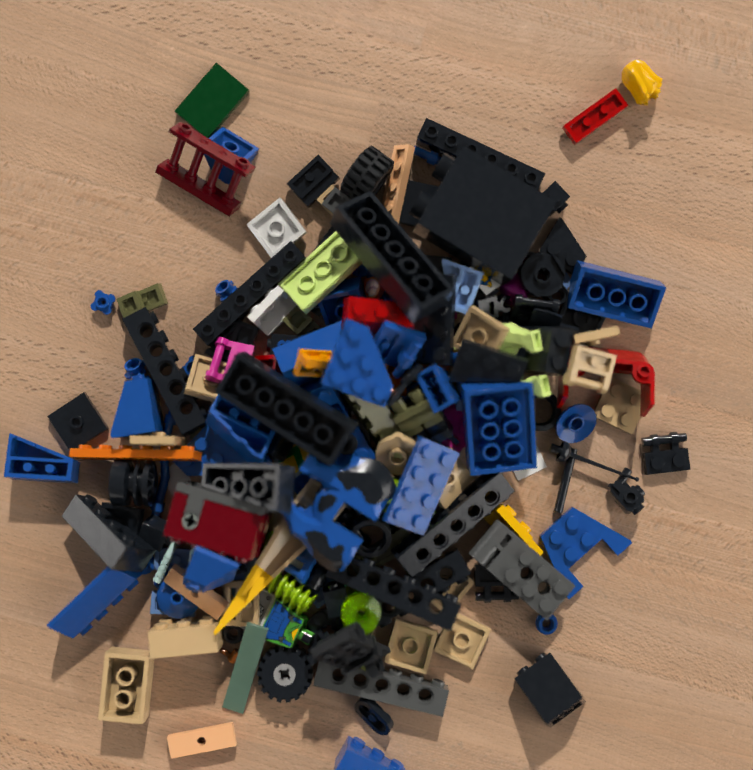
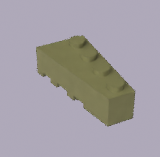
M345 392L341 394L376 445L383 438L395 432L404 434L393 420V415L387 405L384 408ZM394 453L393 458L398 457L402 459V454Z

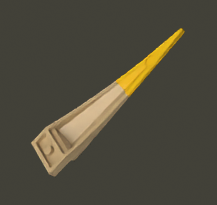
M311 478L294 499L297 507L306 509L312 506L315 494L322 484L316 479ZM343 503L333 520H336L347 506L345 503ZM284 517L215 628L214 635L306 549L303 542L290 533Z

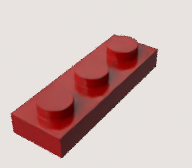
M615 88L566 123L562 129L573 144L576 145L626 109L628 104Z

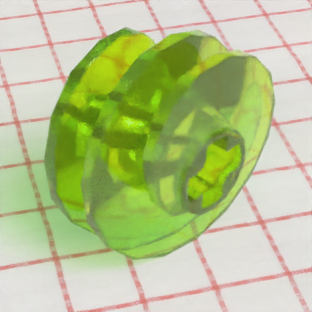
M355 592L344 600L341 607V618L345 627L358 622L367 635L376 628L381 618V607L376 598L363 592ZM359 610H361L362 612H365V613H364V615H361V614H358L357 612H358Z

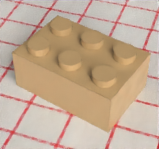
M209 614L203 615V618L194 619V617L181 618L179 621H172V618L160 619L159 623L154 624L148 631L150 659L218 652L225 643L223 628L214 635V630L220 622V618L216 620Z
M111 647L105 652L98 720L143 724L149 717L154 659H150L149 650Z

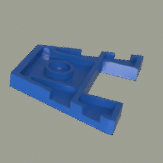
M570 507L539 535L553 567L575 585L567 596L568 599L572 598L584 587L569 571V568L601 539L617 556L632 544L631 540L574 507Z

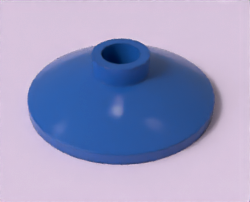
M575 404L568 407L557 419L555 427L557 436L562 441L568 443H577L584 440L591 434L596 425V414L586 404Z
M165 582L160 584L157 591V602L163 613L169 617L181 619L190 616L196 611L198 606ZM174 594H179L181 600L175 601Z

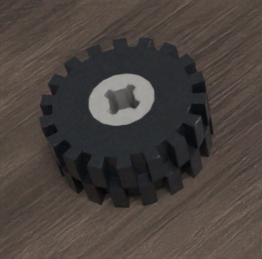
M278 644L275 647H270L258 665V684L262 685V692L264 694L267 692L269 694L268 698L271 700L275 697L277 698L276 702L280 703L282 700H286V703L291 702L292 699L296 701L300 698V695H304L307 692L308 687L311 685L314 666H311L307 660L306 650L298 648V644L293 648H287Z

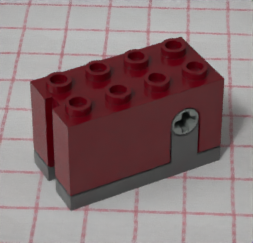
M195 481L177 482L176 492L174 493L163 533L164 536L170 537L169 541L183 544V541L191 543L192 548L199 546L212 549V552L221 556L229 554L234 556V560L247 563L248 560H253L261 555L273 510L202 487L201 483Z

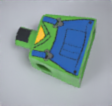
M283 597L276 599L263 627L269 628L265 640L287 648L295 647L299 640L310 645L315 633L305 628L309 617L304 613L297 615V607L290 610L288 608L290 602L284 605L282 603Z

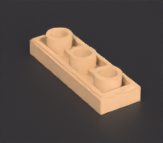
M174 564L163 582L218 620L229 605V602L213 590L204 593L188 590L186 585H183V579L187 570Z
M233 722L168 734L167 736L171 759L237 745ZM199 737L205 738L206 741L202 742Z

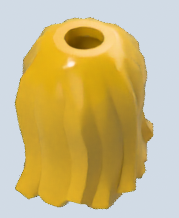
M634 60L623 68L621 73L622 82L633 95L636 104L645 106L648 105V101L651 98L655 100L659 97L658 94L661 92L660 87L663 78L657 76L644 61Z

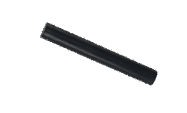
M571 448V453L577 454V449ZM571 457L565 462L554 508L555 512H563L575 459Z

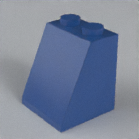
M149 375L131 376L132 380L124 382L110 433L111 438H123L164 431L159 390Z

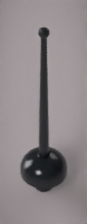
M563 441L560 446L553 443L550 446L549 452L557 454V462H564L571 457L631 478L636 482L639 481L638 477L635 478L571 453V446L566 441Z

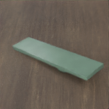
M247 622L222 706L223 708L243 714L269 628Z

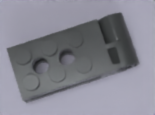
M497 519L469 552L474 559L546 620L550 618L575 587L570 580ZM524 567H528V575L525 577H521V570ZM541 582H545V589L538 591V585Z

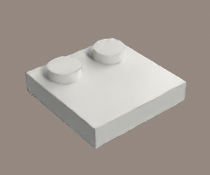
M278 198L246 224L271 258L290 241L295 243L307 234L282 198Z

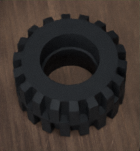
M374 146L366 148L347 171L341 183L340 191L351 199L369 191L376 196L390 176L394 161Z

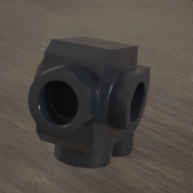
M626 467L622 471L623 473L628 475H631L632 471ZM619 475L614 484H609L610 493L614 496L615 502L625 514L632 512L636 515L644 508L642 503L644 502L645 492L639 485L630 487L626 482L628 477Z

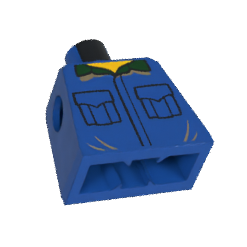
M434 364L416 376L434 413L461 400L454 382H448L450 378L449 372Z

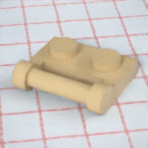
M573 345L568 369L563 376V384L568 386L577 385L596 390L600 394H606L609 389L617 355ZM578 369L601 375L600 380L595 381L577 376Z
M233 580L220 586L223 587V598L229 602V605L231 604V589L236 588L237 594L245 580ZM260 593L236 615V618H233L225 626L246 627L247 622L260 625ZM229 605L226 607V609H225L224 612L222 613V617H223V615L225 614L226 610L228 609Z

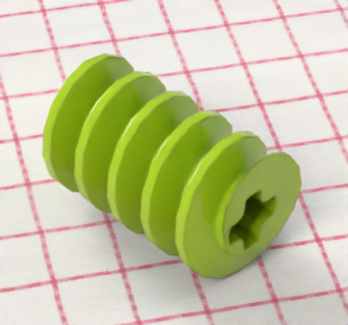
M281 571L270 582L268 592L270 594L275 592L274 597L276 599L283 596L282 603L285 605L290 602L288 608L293 610L297 607L296 614L301 615L312 606L318 594L310 597V588L303 592L304 584L296 586V578L289 581L290 574L287 573L283 576V571Z

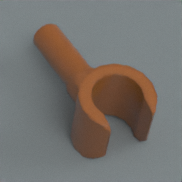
M221 647L218 652L226 656L230 663L235 664L239 649L234 648L232 652H229Z

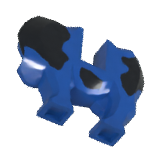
M309 454L299 472L308 474L310 478L320 481L322 485L315 494L312 506L306 509L297 507L294 500H292V514H282L288 524L290 533L303 542L311 555L322 566L333 572L344 571L362 544L363 538L333 520L345 502L376 522L381 511L395 493V481L384 464L371 458L358 457L355 454H345L338 458L336 464L329 466L324 462L318 461L312 454Z

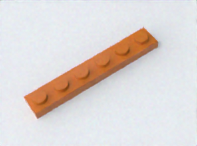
M79 445V448H70L69 457L80 460L202 461V452L195 451L193 446H181V450H173V446H160V449H153V446L140 445L139 449H132L133 446L119 445V449H112L111 445H99V449H92V445Z

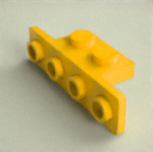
M499 504L490 515L484 517V520L490 526L496 519L499 520L540 556L543 554L542 549L532 540L533 537L529 534L532 530L525 522L519 523L514 517L516 512L508 504L506 506Z

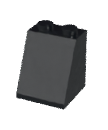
M519 326L529 331L539 329L543 350L536 353H530L523 347L519 348L517 356L528 359L525 372L538 375L564 376L568 368L573 331L556 327Z
M544 652L535 658L534 661L536 663L531 667L524 666L517 672L518 676L514 679L544 722L549 727H553L586 701L552 654L548 653L546 655Z

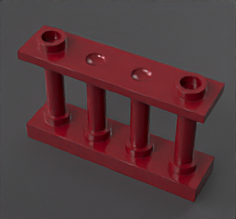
M179 122L169 129V133L177 137L171 158L157 165L155 173L230 217L241 205V202L235 199L234 195L242 176L247 177L255 170L256 166L250 164L247 159L235 155L193 130L190 125ZM185 142L196 148L189 171L178 163ZM204 154L215 160L208 181L197 175ZM223 165L234 171L226 193L216 187V182Z

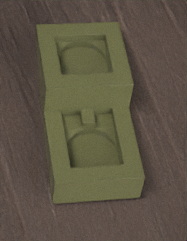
M159 283L117 298L123 318L144 307L151 311L168 304L162 285Z
M297 305L283 319L299 337L321 329Z

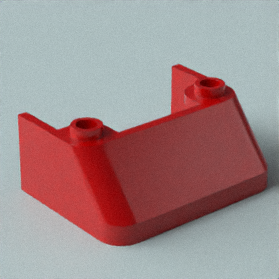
M571 346V349H570L569 361H570V357H571V353H572L573 346ZM587 347L617 355L613 373L631 374L634 381L641 384L640 416L645 417L655 405V371L647 358L642 353L636 351ZM578 369L577 376H583L586 371ZM558 376L557 408H562L569 396V386L563 384V376Z

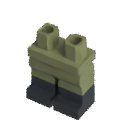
M420 386L409 391L408 395L412 401L406 403L402 396H399L393 406H391L394 412L393 420L398 424L404 435L415 442L421 436L439 444L453 435V426L442 410L437 413L433 412Z

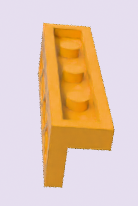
M299 349L293 374L304 377H323L325 370L322 369H326L333 351Z

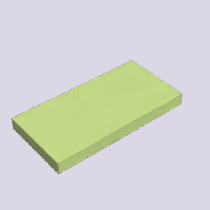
M335 231L282 279L278 285L307 314L357 269L362 262Z

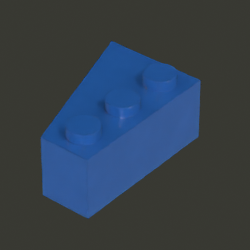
M217 395L205 421L213 431L249 464H260L276 432L220 395Z
M9 433L4 477L12 480L78 484L79 461Z
M350 736L347 737L335 758L334 770H406L403 763L394 758L390 760L384 756L385 754L377 748L371 749L365 745L366 743L362 739Z

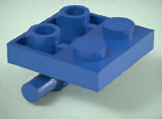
M384 321L373 339L383 363L396 367L393 372L394 377L401 378L405 370L411 367L416 359V354L426 341V334Z

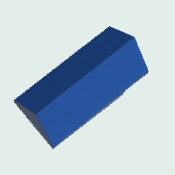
M342 320L273 348L272 350L282 375L299 386L318 378L295 376L293 374L299 349L333 351L341 331Z

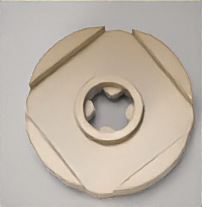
M395 432L378 443L375 453L376 460L386 466L392 477L394 475L402 476L416 442L400 432ZM394 453L402 454V459L398 457L394 459Z

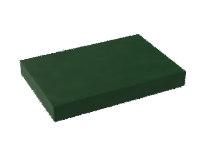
M216 62L177 107L175 113L197 132L210 138L250 91Z

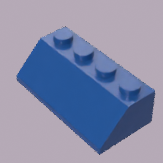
M577 260L570 280L567 307L652 329L667 287L659 280Z
M108 566L60 611L47 626L71 638H75L79 634L84 636L93 627L91 623L95 619L100 621L108 613L106 609L111 604L115 606L124 598L121 595L124 591L128 590L130 592L139 584L137 579L142 573L111 570Z

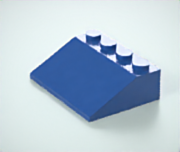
M460 383L466 466L470 476L537 468L533 383Z

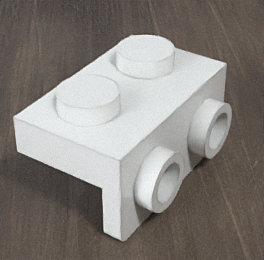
M277 285L266 293L265 299L260 304L253 306L248 318L267 336H270L283 323V319L297 304Z

